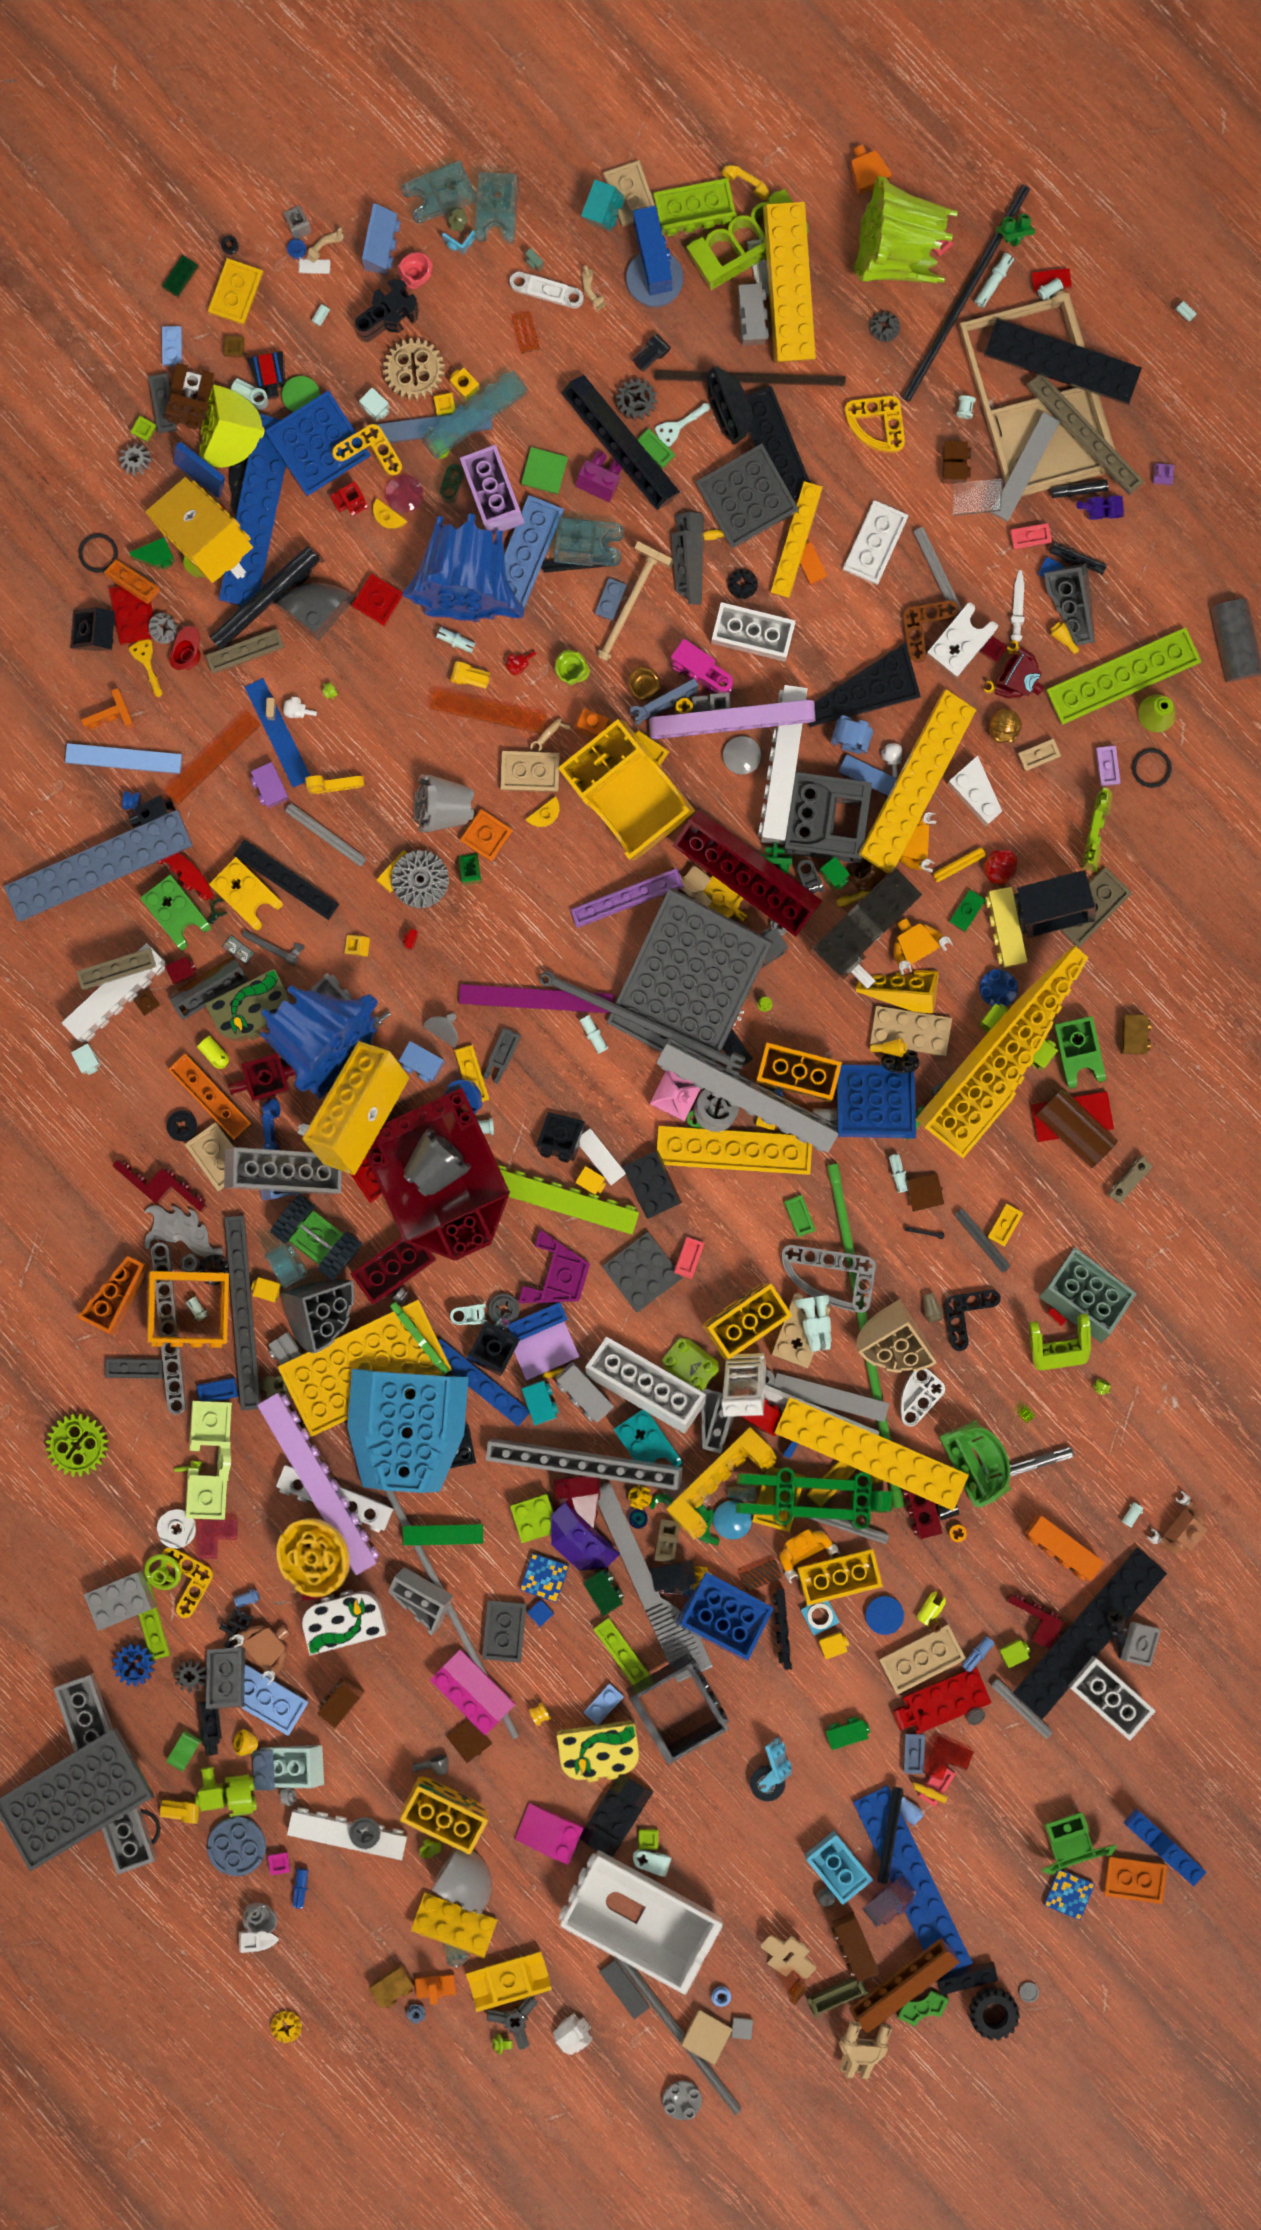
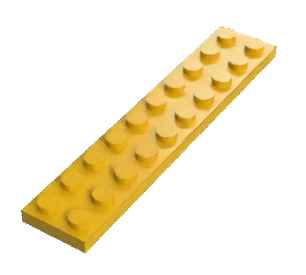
M947 689L942 691L858 855L888 874L893 873L976 712L975 708Z
M791 1397L787 1401L774 1432L953 1511L969 1476L964 1472Z

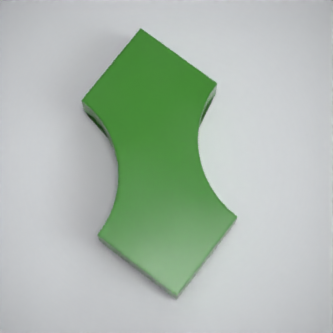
M930 1990L924 1998L915 2001L911 2000L900 2008L897 2018L916 2026L919 2020L926 2016L934 2015L941 2017L949 1998Z

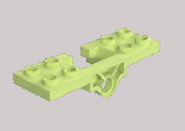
M192 1401L189 1451H200V1445L218 1446L217 1476L198 1475V1468H188L185 1518L225 1520L227 1481L231 1466V1442L229 1441L232 1403Z

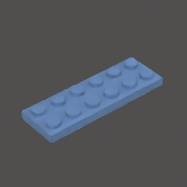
M528 495L521 513L525 524L515 527L504 554L507 581L516 599L523 605L524 609L564 513L563 508Z

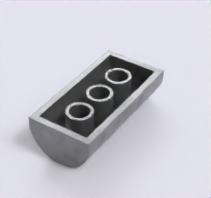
M1248 599L1232 600L1211 607L1210 613L1226 683L1261 676V657Z

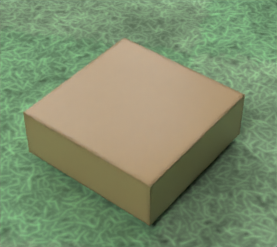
M267 698L266 717L268 720H275L276 700L274 698Z

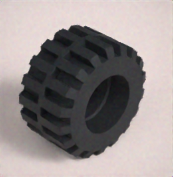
M983 1988L984 1991L981 1993L978 1991L976 1993L977 1996L971 1999L972 2004H969L971 2023L976 2032L983 2038L987 2037L988 2040L992 2041L993 2039L999 2041L1001 2037L1006 2039L1009 2037L1008 2034L1010 2032L1012 2034L1015 2032V2026L1018 2027V2019H1020L1018 2005L1011 1994L1005 1992L1002 1988ZM991 2004H1000L1005 2008L1004 2018L995 2024L987 2023L983 2019L985 2008Z

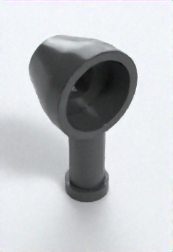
M438 1755L428 1761L412 1763L414 1773L432 1768L437 1776L446 1774L449 1766L447 1755Z

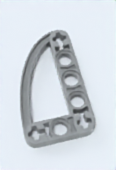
M788 1245L783 1249L782 1263L791 1280L803 1291L813 1297L827 1295L805 1282L797 1274L792 1263L855 1272L857 1276L853 1302L829 1296L828 1304L859 1313L866 1312L870 1308L876 1273V1262L873 1258L797 1245ZM793 1248V1252L800 1253V1249H803L801 1254L802 1261H798L799 1256H792V1259H789L786 1251H790ZM813 1251L815 1253V1260L813 1262H808L805 1259L806 1252ZM832 1254L835 1261L832 1265H827L824 1262L825 1255ZM851 1257L854 1264L851 1268H846L843 1265L844 1258ZM857 1258H860V1263H866L867 1260H870L869 1263L873 1267L865 1271V1267L858 1266L859 1270H855ZM862 1279H866L870 1283V1287L867 1290H862L859 1287V1282ZM857 1292L869 1293L868 1297L864 1296V1302L867 1303V1306H864L862 1309H859V1305H856V1302L861 1300V1295L858 1296Z

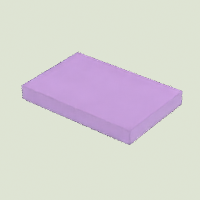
M565 1322L519 1341L514 1351L526 1380L580 1357Z

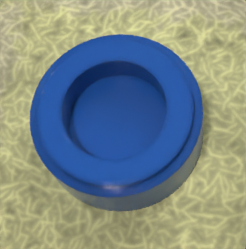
M293 239L287 245L288 254L292 259L298 260L306 255V245L302 240Z

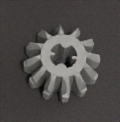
M134 443L133 448L129 444L126 445L128 450L122 449L121 453L124 456L119 457V461L122 462L120 467L125 469L126 474L132 472L133 476L136 477L137 471H139L143 475V468L146 470L150 469L147 463L152 462L151 458L148 457L150 452L145 451L144 445L139 448L137 443ZM136 457L138 462L134 463L132 458Z

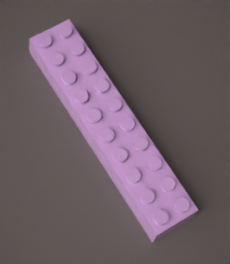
M277 1393L257 1406L325 1522L335 1527L345 1539L350 1554V1566L355 1574L358 1575L375 1565L379 1561L377 1558L380 1555L374 1546L370 1547L368 1543L370 1538L364 1529L361 1531L358 1523L360 1521L355 1513L351 1514L348 1506L350 1504L345 1495L341 1497L338 1492L340 1486L335 1478L331 1480L328 1475L330 1472L329 1467L325 1462L321 1463L318 1457L321 1454L315 1445L312 1446L308 1439L311 1437L306 1428L302 1429L299 1422L301 1420L296 1411L292 1412L289 1408L291 1403L286 1394Z

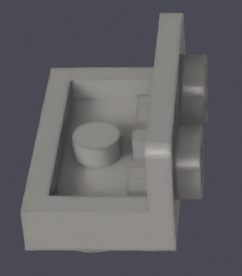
M326 973L310 989L318 994L323 995L326 993L338 999L350 1000L353 998L346 989L342 991L339 988L338 984L340 982L333 974L329 976Z

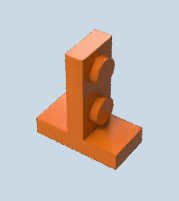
M118 688L111 691L116 702L115 706L81 719L86 730L98 729L101 727L100 724L105 722H115L119 719V716L122 717L127 729L135 727L122 693Z
M454 1974L415 1978L417 1999L430 1997V2005L438 2004L442 1996L456 1995Z

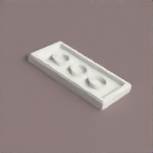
M874 500L843 567V571L878 585L909 515Z

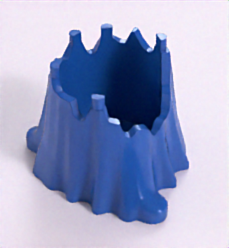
M468 514L467 522L458 529H455L451 524L444 525L443 527V517L437 516L436 524H434V529L419 569L411 583L403 591L402 596L410 599L414 604L424 606V614L429 617H447L460 621L479 622L480 619L494 620L495 616H506L515 619L523 618L524 607L516 599L506 577L502 539L503 531L497 530L493 543L492 531L478 529L475 524L474 514Z
M291 985L288 988V992L296 999L295 1003L291 1004L283 1000L276 1014L264 1009L261 1015L266 1018L270 1031L268 1033L262 1031L260 1036L292 1067L296 1073L295 1086L302 1092L310 1089L318 1099H321L332 1088L358 1041L371 1045L377 1028L373 1026L375 1018L370 1015L375 1009L378 1000L371 994L357 1000H343L326 993L321 995L314 991L300 990Z

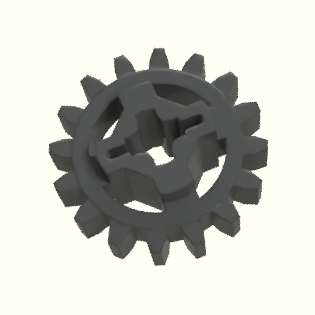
M638 378L637 382L630 379V384L624 382V389H618L620 394L616 395V399L620 401L617 402V407H622L620 413L626 412L627 419L631 415L633 416V421L637 417H640L642 421L643 415L650 417L649 411H655L653 405L657 404V399H654L657 396V392H652L654 386L648 387L647 380L641 383L640 378ZM645 392L649 395L650 401L645 398ZM640 397V401L633 402L634 399ZM624 398L629 401L628 407L624 403Z

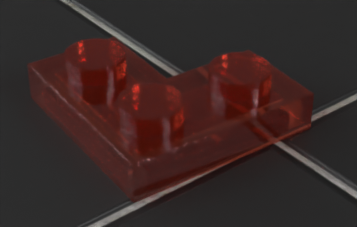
M938 1736L923 1773L942 1781L948 1764L966 1771L974 1751Z

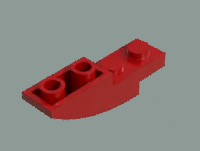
M180 853L157 862L160 865L166 863L170 866L169 870L177 875L181 872L179 880L183 882L181 886L185 889L198 891L197 896L205 901H208V899L215 900V895L207 880Z

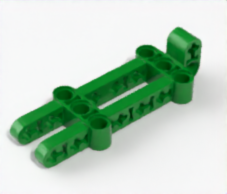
M790 1468L778 1470L775 1476L738 1474L737 1484L773 1486L774 1504L736 1503V1513L773 1516L775 1523L778 1525L788 1524L792 1521L793 1517L849 1520L854 1529L861 1530L869 1526L871 1512H892L893 1492H872V1478L864 1472L856 1474L852 1480L795 1477L793 1470ZM782 1472L789 1474L788 1482L781 1480L780 1475ZM860 1476L866 1480L864 1487L858 1485L857 1480ZM794 1488L851 1491L850 1510L794 1506ZM781 1491H785L788 1494L786 1502H783L779 1497ZM858 1496H862L865 1499L863 1507L857 1504ZM780 1511H785L787 1513L788 1517L786 1521H781L779 1519L778 1515ZM858 1515L864 1518V1524L862 1526H859L856 1523V1517Z

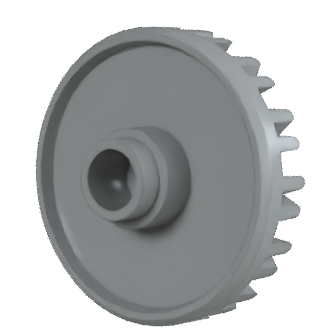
M417 850L405 854L396 862L391 874V885L395 895L402 903L413 908H427L436 904L445 895L449 885L446 865L443 864L442 859H439L437 855L427 851ZM417 876L423 877L422 883L417 882Z

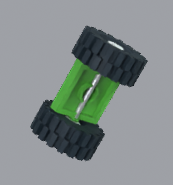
M299 1194L280 1215L271 1228L270 1233L284 1244L290 1242L319 1265L317 1269L334 1281L355 1256L362 1242L350 1232L346 1231L343 1234L313 1211L315 1205Z

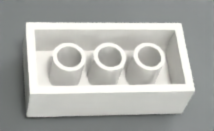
M721 602L711 644L786 662L796 621Z

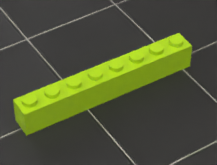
M499 1166L510 1191V1198L633 1235L639 1212H636V1207L625 1205V1208L617 1206L618 1202L610 1199H607L606 1202L600 1201V1196L589 1193L587 1197L581 1195L580 1190L570 1187L568 1191L562 1189L563 1185L552 1182L551 1185L543 1183L544 1179L533 1176V1179L525 1177V1173L514 1171V1174L506 1172V1167Z

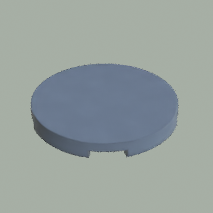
M637 255L630 263L626 275L627 287L631 296L641 304L652 308L663 307L673 302L683 286V271L680 263L671 255L672 291L650 296L641 255Z
M235 1816L224 1819L210 1833L207 1844L208 1856L213 1866L222 1873L231 1876L247 1875L260 1865L265 1856L266 1839L264 1833L254 1821L248 1818Z

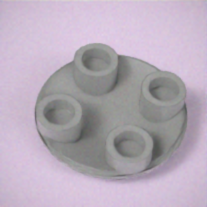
M745 736L735 737L726 744L723 751V760L730 771L738 775L748 774L754 771L760 764L761 750L753 739Z
M688 2081L674 2082L664 2092L663 2106L665 2112L675 2119H693L701 2108V2093L694 2084Z

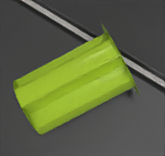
M761 997L757 1002V1006L761 1011L767 1012L772 1008V1001L769 997Z

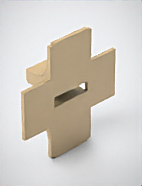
M693 866L685 877L680 874L684 887L680 889L689 897H693L695 901L708 907L712 900L702 891L711 879L698 867Z
M769 1935L761 1944L760 1948L773 1956L767 1964L785 1977L793 1970L806 1979L816 1970L817 1966L806 1958L810 1950L802 1942L796 1941V1938L792 1935L786 1942ZM791 1951V1954H790V1956H789L787 1962H785L783 1959H784V1958L789 1954V1952Z

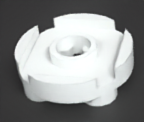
M182 1509L168 1511L161 1516L157 1524V1533L160 1540L170 1548L185 1547L192 1542L196 1535L195 1519L185 1518V1510ZM178 1523L182 1531L174 1534L172 1525L176 1526Z

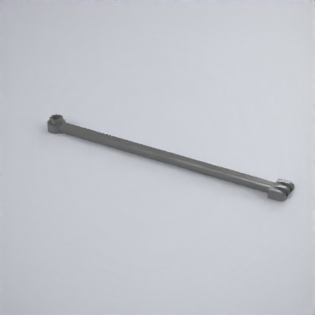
M546 970L540 974L542 976L539 977V981L543 986L552 985L663 1037L670 1038L685 1047L727 1065L725 1071L739 1076L740 1071L733 1067L741 1069L743 1065L736 1060L744 1062V1056L735 1052L728 1056L556 977L555 973L551 970ZM544 976L549 978V982L544 981Z

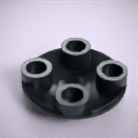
M911 1050L906 1051L903 1057L885 1054L881 1059V1064L890 1072L909 1073L919 1067L920 1061L918 1053Z

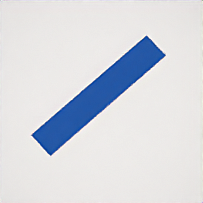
M264 678L245 686L246 692L292 787L294 788L304 783L305 778L310 777V774L277 705L275 720H268L266 717V700L273 697Z

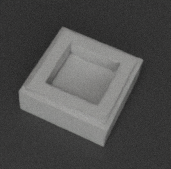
M733 2017L731 2037L751 2040L753 2019Z

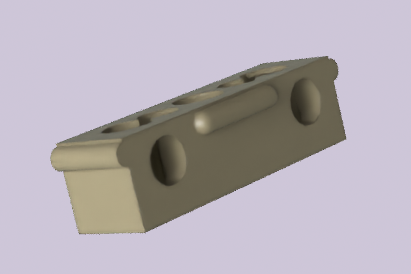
M1138 1156L1109 1189L1106 1196L1121 1204L1153 1167L1146 1160V1157Z

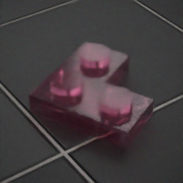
M199 1519L197 1559H218V1540H238V1520Z

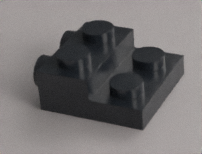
M548 1112L536 1144L539 1154L545 1158H550L551 1156L558 1157V1160L568 1163L569 1160L575 1161L585 1121Z

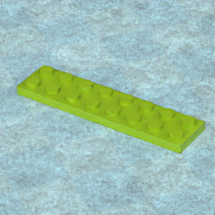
M1185 627L1047 689L1046 693L1061 725H1064L1196 666L1202 661Z

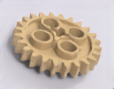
M410 338L408 344L402 340L403 346L396 343L397 350L390 349L392 356L386 355V360L389 362L383 363L384 367L388 368L383 370V374L389 375L385 378V382H391L388 385L389 389L395 387L394 394L396 395L401 392L400 396L402 399L405 395H408L409 401L412 399V396H415L416 401L419 400L420 395L426 399V393L432 396V389L439 390L437 383H443L439 377L445 376V372L440 371L445 369V364H440L443 362V357H438L440 354L439 350L433 352L434 345L432 344L427 347V340L421 344L420 338L417 339L416 343H413L412 338ZM412 353H414L415 355L417 386H414L411 361ZM426 356L428 359L426 362L420 363L418 358ZM407 358L409 361L407 364L401 365L399 360ZM424 374L430 377L425 382L419 379ZM408 376L411 379L410 382L402 383L401 378Z

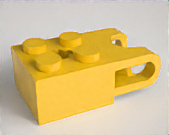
M236 857L209 884L256 931L262 928V923L256 916V910L260 905L269 904L276 910L281 909L283 903ZM241 881V882H240L241 888H240V889H237V888L233 889V888H234V885H233V884H234L235 882Z

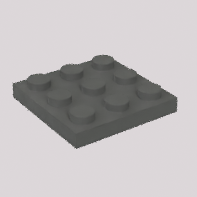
M649 1232L645 1233L602 1266L636 1313L683 1278L674 1273V1265Z

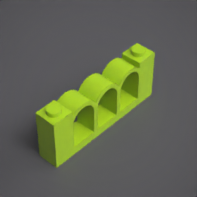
M785 189L780 192H774L768 198V202L755 206L751 217L738 216L730 222L728 230H714L707 236L706 240L703 237L695 239L686 246L689 258L710 290L767 258L765 234L756 221L760 216L764 215L763 207L767 204L794 203ZM806 222V225H807V234H808V233H809V229H808V223ZM740 228H749L756 234L761 244L745 253L734 237V233ZM719 241L728 242L738 255V258L721 266L711 247Z

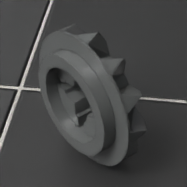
M882 311L878 314L876 313L870 322L871 334L875 339L882 342H889L895 339L900 331L898 317L892 312ZM889 320L888 326L891 328H886V330L883 333H881L882 325L880 324H884L885 321Z
M497 1295L489 1304V1315L497 1324L508 1325L517 1319L519 1304L511 1295ZM508 1302L507 1309H509L512 1312V1314L504 1313V1315H502L501 1318V1310H499V1308H497L496 1305L504 1306V1304Z
M366 1817L355 1820L349 1830L350 1840L360 1849L372 1848L380 1839V1828L377 1822ZM368 1825V1832L371 1835H367L362 1841V1833L359 1832Z

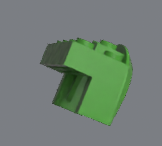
M977 1420L940 1436L955 1469L969 1475L964 1487L974 1507L978 1506L980 1508L992 1503L1011 1490L1009 1486L1010 1463L1007 1453L999 1439L988 1429L979 1425ZM972 1447L974 1448V1450H975V1451L977 1452V1454L979 1455V1457H980V1459H981V1461H982V1463H983V1466H984L986 1475L984 1474V1472H983V1470H982V1468H981V1466H980V1464H979V1462H978V1460H977V1458H976V1456H975V1454H974V1452H973V1450H972ZM1001 1473V1475H999V1476H997V1477H995V1478H992V1479L989 1478V1477H992V1476H994V1475H996V1474Z

